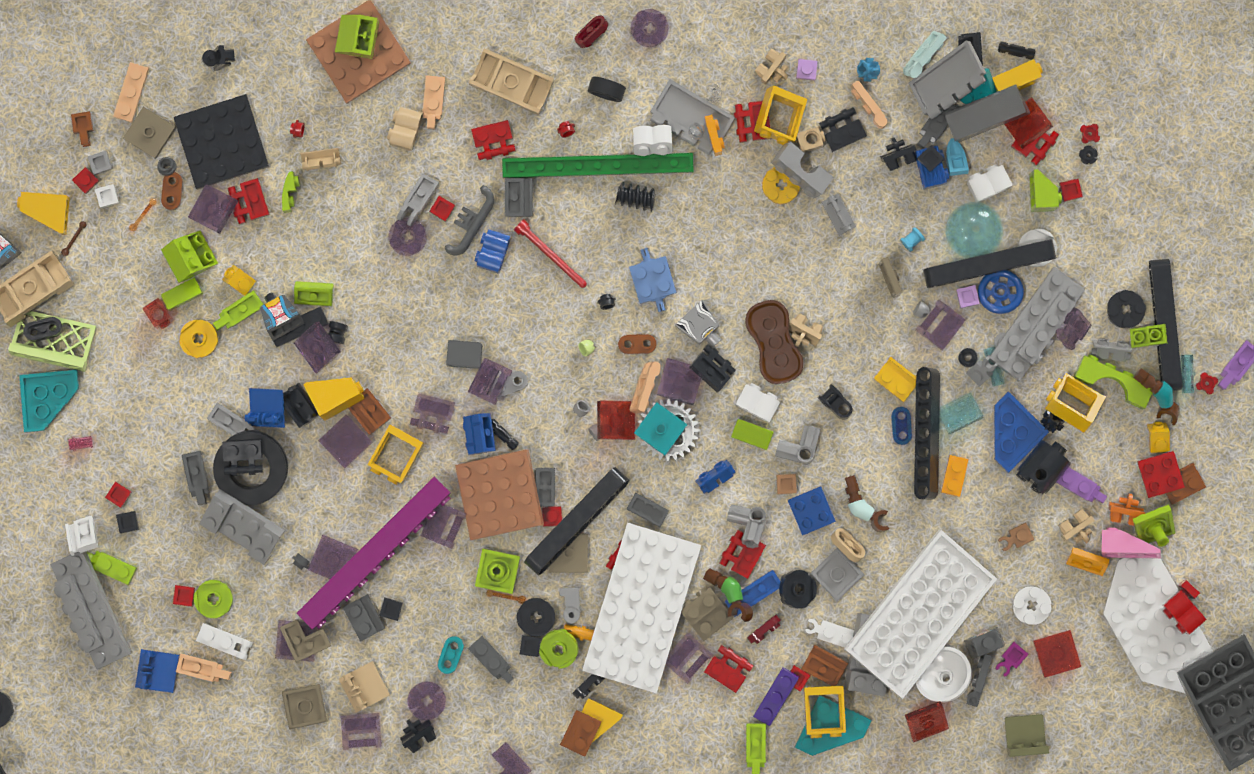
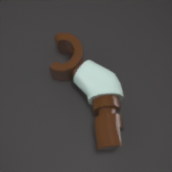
M855 475L846 477L847 488H845V491L850 496L848 498L850 512L855 517L865 521L871 520V526L876 532L881 533L889 530L888 526H881L878 523V517L887 515L888 511L880 510L874 512L875 509L868 505L865 499H862L861 494L859 495L858 491L860 489Z

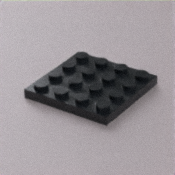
M247 94L174 117L196 190L269 167Z

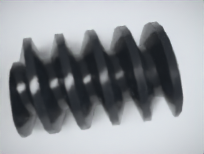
M622 182L618 187L615 205L620 200L621 206L628 202V207L631 208L633 203H635L636 209L643 205V211H646L648 206H650L652 212L656 197L655 189L652 188L648 193L646 186L640 191L639 185L633 189L632 183H629L627 188H625V183Z

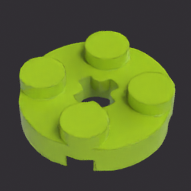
M219 580L203 582L194 594L196 609L207 618H220L230 611L233 604L231 589L227 584ZM213 593L216 597H219V601H216L215 605L208 601V598Z
M565 629L548 632L543 637L539 649L544 663L559 669L570 666L575 661L579 652L576 639ZM556 645L563 647V653L554 651Z

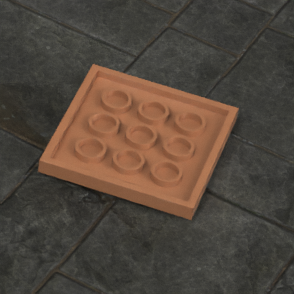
M371 0L364 2L345 15H364L378 18L379 27L373 59L335 53L341 18L306 39L346 104L411 64Z
M529 449L455 465L470 541L544 525Z

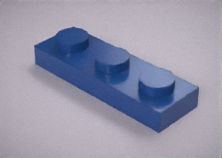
M771 570L742 589L743 600L741 602L747 603L752 607L778 590L780 580L775 572ZM728 600L724 601L728 608L732 605L729 604ZM740 609L737 611V616L742 613Z

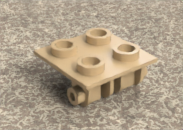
M373 661L338 679L356 713L390 696Z

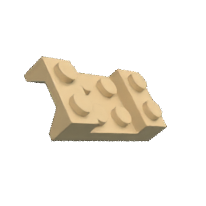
M484 48L477 68L469 80V85L539 115L553 85L554 78Z
M52 251L0 284V312L8 326L12 327L26 318L25 314L54 294L60 295L75 285Z

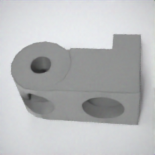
M579 587L559 588L560 596H565L566 609L563 612V618L568 623H575L580 618Z

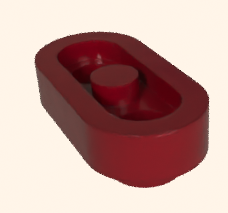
M601 15L594 17L576 34L575 42L580 48L590 47L601 34L606 32L608 21Z
M775 614L747 637L751 644L753 642L758 644L766 638L764 634L768 630L771 632L776 630L780 626V617Z

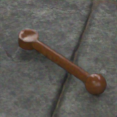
M81 221L79 223V228L67 247L61 251L63 256L69 255V249L82 229L87 226L86 222Z

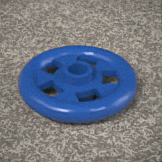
M1008 270L985 275L978 286V298L981 304L988 311L996 314H1006L1015 310L1020 305L1024 296V287L1020 278ZM999 278H1008L1007 284L999 282ZM989 282L995 284L991 291L986 288ZM1015 286L1016 294H1010V287ZM1002 289L1004 290V294L999 295L997 291ZM991 295L997 300L994 304H991L987 299ZM1009 299L1010 304L1003 306L1001 301Z

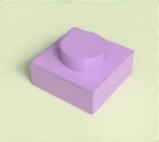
M798 59L796 79L815 81L817 61Z
M975 285L956 289L960 309L980 304Z

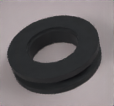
M260 431L239 432L226 441L262 439V452L270 465L269 476L262 485L255 487L245 486L239 483L232 474L224 475V467H231V461H223L222 445L218 449L213 462V475L218 488L244 505H257L270 500L282 488L288 474V460L284 449L273 437Z

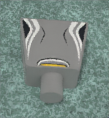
M703 300L675 324L677 329L699 345L706 340L714 347L721 341L714 332L719 327V324Z

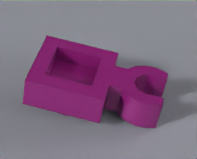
M1013 641L1001 655L1005 659L1004 662L998 663L995 669L998 670L1001 666H1004L1006 671L1003 673V676L1006 677L1010 673V667L1013 666L1017 669L1028 656V653Z

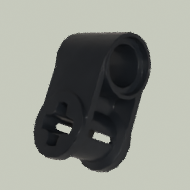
M832 384L829 385V389L822 396L819 395L817 397L839 419L845 420L851 416L852 405ZM843 405L847 406L849 413L841 415L838 408Z

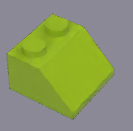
M1034 169L1029 174L1031 212L1055 211L1059 204L1062 203L1061 192H1058V187L1038 169Z

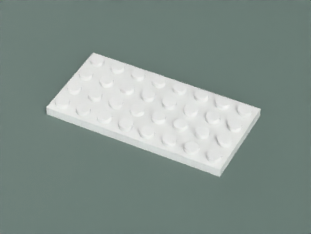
M627 523L582 671L657 693L701 545Z
M938 530L844 650L899 698L903 699L997 578L942 530Z

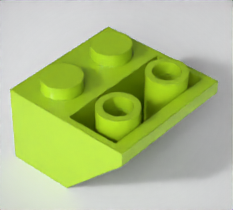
M341 15L335 53L373 59L379 27L378 18L364 15Z
M201 230L174 239L161 249L178 283L191 279L218 264Z

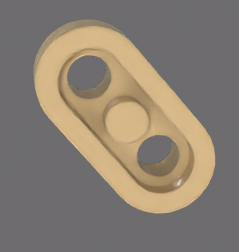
M838 528L831 535L833 544L849 560L859 562L865 556L864 548L846 530Z

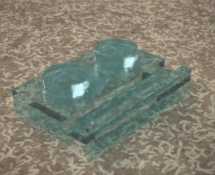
M971 392L940 407V419L949 435L984 418Z

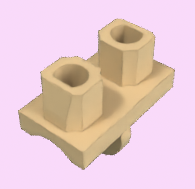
M771 49L765 57L773 63L768 69L760 63L756 68L755 73L761 78L763 84L766 85L774 73H776L773 78L775 82H778L780 78L784 80L788 78V75L785 73L788 66L784 64L781 69L778 68L786 58L784 52L779 53Z
M800 313L794 319L792 318L789 323V332L792 333L791 338L797 340L796 347H799L800 343L806 346L810 343L816 347L822 337L823 326L814 323L811 328L804 325L807 318Z
M1081 509L1073 515L1079 523L1075 527H1072L1068 520L1058 525L1063 534L1061 537L1064 541L1078 533L1079 535L1073 538L1074 541L1078 543L1083 540L1085 543H1088L1089 539L1087 536L1092 533V530L1088 528L1083 531L1082 529L1095 520Z

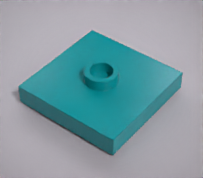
M656 402L634 434L665 456L688 424Z

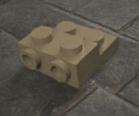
M704 587L697 592L696 595L698 597L693 601L687 600L683 604L681 611L703 642L734 618L728 617L727 608L711 587L709 589Z

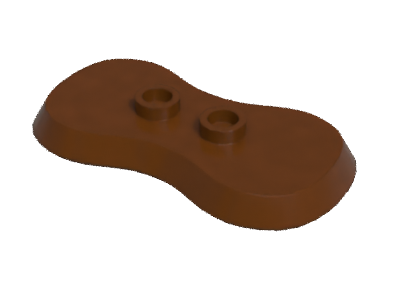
M767 300L752 306L746 314L745 324L759 348V367L762 376L771 384H784L796 379L803 370V357L790 338L787 309L781 302L776 300Z

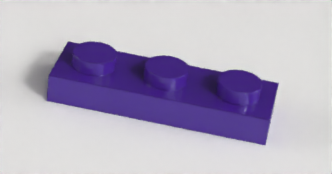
M782 667L753 717L770 726L799 679V676Z

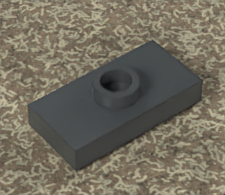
M636 492L626 509L658 527H661L669 512L666 508Z

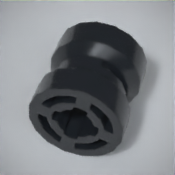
M330 321V330L326 334L325 340L344 344V333L347 332L348 325Z

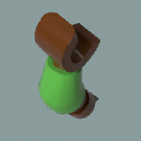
M709 568L703 579L714 586H718L721 592L725 594L729 604H732L728 609V617L737 616V611L740 609L742 612L741 619L744 622L750 621L753 617V610L749 604L741 602L743 595L740 583L731 576H723L720 572Z

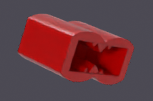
M1181 590L1162 605L1164 608L1162 612L1168 619L1173 618L1177 624L1175 626L1182 634L1190 635L1207 620Z

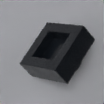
M931 145L917 160L931 172L944 158Z
M136 511L116 515L120 534L140 530Z
M384 597L379 616L398 621L403 602Z
M522 635L519 654L539 657L541 638Z

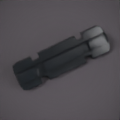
M1002 41L998 46V52L1001 53L1008 52L1009 55L1022 58L1024 56L1030 60H1033L1035 56V49L1032 48L1025 49L1023 46L1008 45V43Z
M491 419L494 434L504 443H507L511 450H514L519 445V442L512 438L501 425L499 426L495 419Z

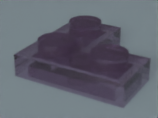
M507 742L492 754L496 761L504 768L500 774H529L532 771Z

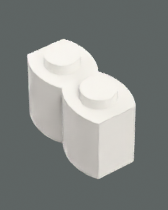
M657 125L654 127L638 126L633 128L634 154L647 156L653 153L658 155L672 153L671 126Z
M997 164L987 168L988 172L982 175L978 172L969 177L970 180L967 182V185L976 203L1013 186L1003 165L999 167Z
M753 383L750 386L746 384L735 405L769 423L780 403L777 400L778 397L770 392L767 395L760 391L761 388Z

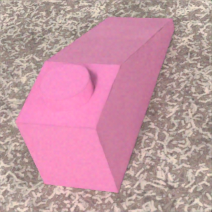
M1117 528L1102 530V557L1161 559V550Z

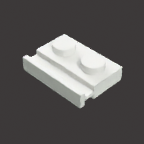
M92 515L73 521L74 524H65L71 556H74L76 552L83 553L98 548L95 522Z

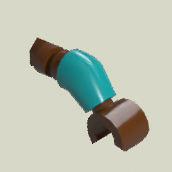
M1140 368L1136 372L1134 379L1140 382L1146 389L1150 388L1153 396L1156 397L1159 404L1157 418H1161L1162 414H1168L1172 417L1171 424L1174 426L1177 423L1180 408L1173 402V389L1165 381L1155 380L1154 376Z

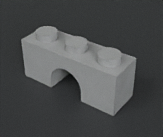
M791 141L784 144L771 161L775 169L789 177L793 184L800 186L807 196L816 198L822 195L834 177L820 165L811 169L809 173L805 172L800 165L801 158L805 153Z

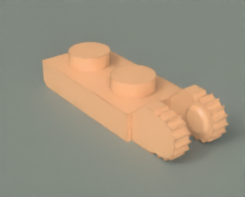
M859 81L854 82L851 85V93L854 98L862 101L864 104L862 108L868 115L872 114L873 123L876 127L880 129L885 128L888 120L862 84Z
M654 361L644 364L629 409L630 412L635 414L644 413L648 408L649 396L655 386V376L660 373V364Z

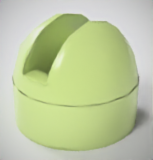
M584 340L578 344L581 354L585 357L592 354L595 349L594 343L591 340Z

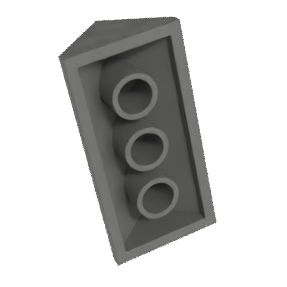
M1013 85L945 113V117L954 140L962 142L1029 115L1030 111L1017 85Z

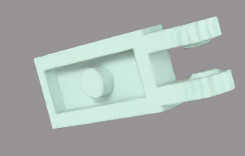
M933 31L903 68L904 75L911 78L919 77L922 73V67L930 62L932 55L943 46V42L947 37L943 33Z

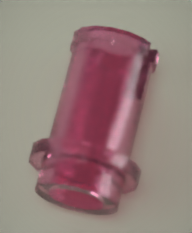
M72 436L71 439H68L69 450L75 452L76 449L93 448L92 436L79 438Z

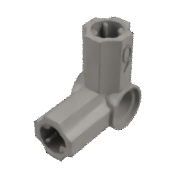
M804 425L800 444L797 445L779 440L775 456L799 462L802 465L810 464L814 458L820 429ZM808 451L811 456L809 459L803 460L800 458V453Z
M731 504L727 521L746 525L742 544L749 548L758 547L766 522L765 510L760 507L750 509Z

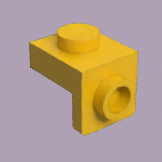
M232 265V267L225 271L224 278L222 279L244 296L256 282V280L235 265Z
M1159 421L1147 424L1150 452L1170 451V431L1167 424Z

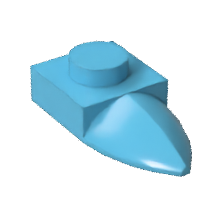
M951 138L946 150L949 176L968 174L969 167L964 149L959 142Z

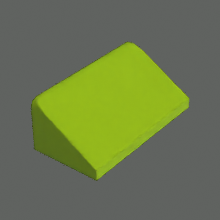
M193 277L162 293L161 297L167 310L172 311L203 295V292L196 278Z
M296 281L294 285V304L332 306L334 284Z
M737 419L731 437L767 450L774 432Z

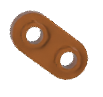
M176 172L169 176H164L161 203L167 210H176L181 204L183 179ZM171 178L176 179L173 185L169 183ZM169 197L174 198L173 203L167 202Z
M649 334L624 335L620 338L618 347L624 354H649L655 350L656 340ZM648 340L650 341L651 345L649 347H645L643 345V342ZM630 341L632 345L626 348L624 343Z

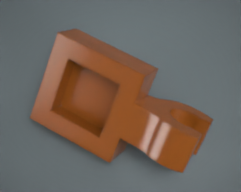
M91 112L71 114L73 133L80 134V142L83 147L91 146L88 132L94 131Z

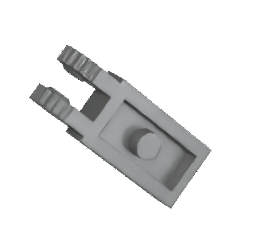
M422 174L404 201L397 219L402 221L409 209L413 213L409 217L407 225L412 226L438 188L439 182Z
M216 403L207 417L208 420L231 435L246 431V429L258 431L249 425L248 422H245L244 419L219 403Z

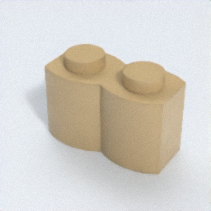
M400 107L399 111L396 110L393 116L394 128L389 129L387 139L390 140L389 144L412 151L423 114Z

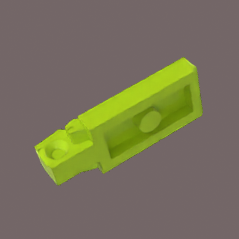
M253 290L223 309L219 314L220 319L215 321L213 325L217 331L224 326L228 329L234 327L259 311L263 303Z
M86 551L94 570L126 585L130 584L137 569L136 567L104 552L96 551L94 555Z
M746 724L747 767H752V774H760V767H765L766 724Z

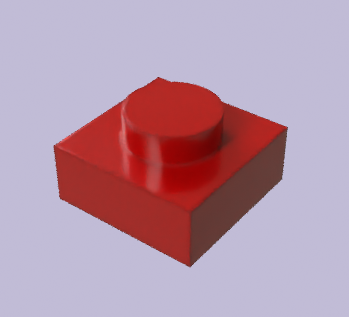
M86 167L72 179L85 194L99 182Z
M1079 179L1059 183L1063 202L1083 197Z
M438 196L429 212L446 222L455 205Z
M115 481L105 498L122 508L132 492Z
M561 506L542 507L543 527L557 526L562 521Z
M1183 580L1178 585L1188 598L1195 599L1200 594L1187 580Z
M175 585L173 604L193 607L195 587Z
M793 665L790 671L799 676L794 688L801 692L810 675Z

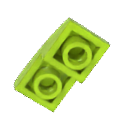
M293 171L288 173L283 187L282 211L284 213L292 212L291 207L295 206L294 198L289 193L297 192L296 187H300L299 177L295 176Z
M1166 324L1130 329L1131 347L1140 348L1167 344Z

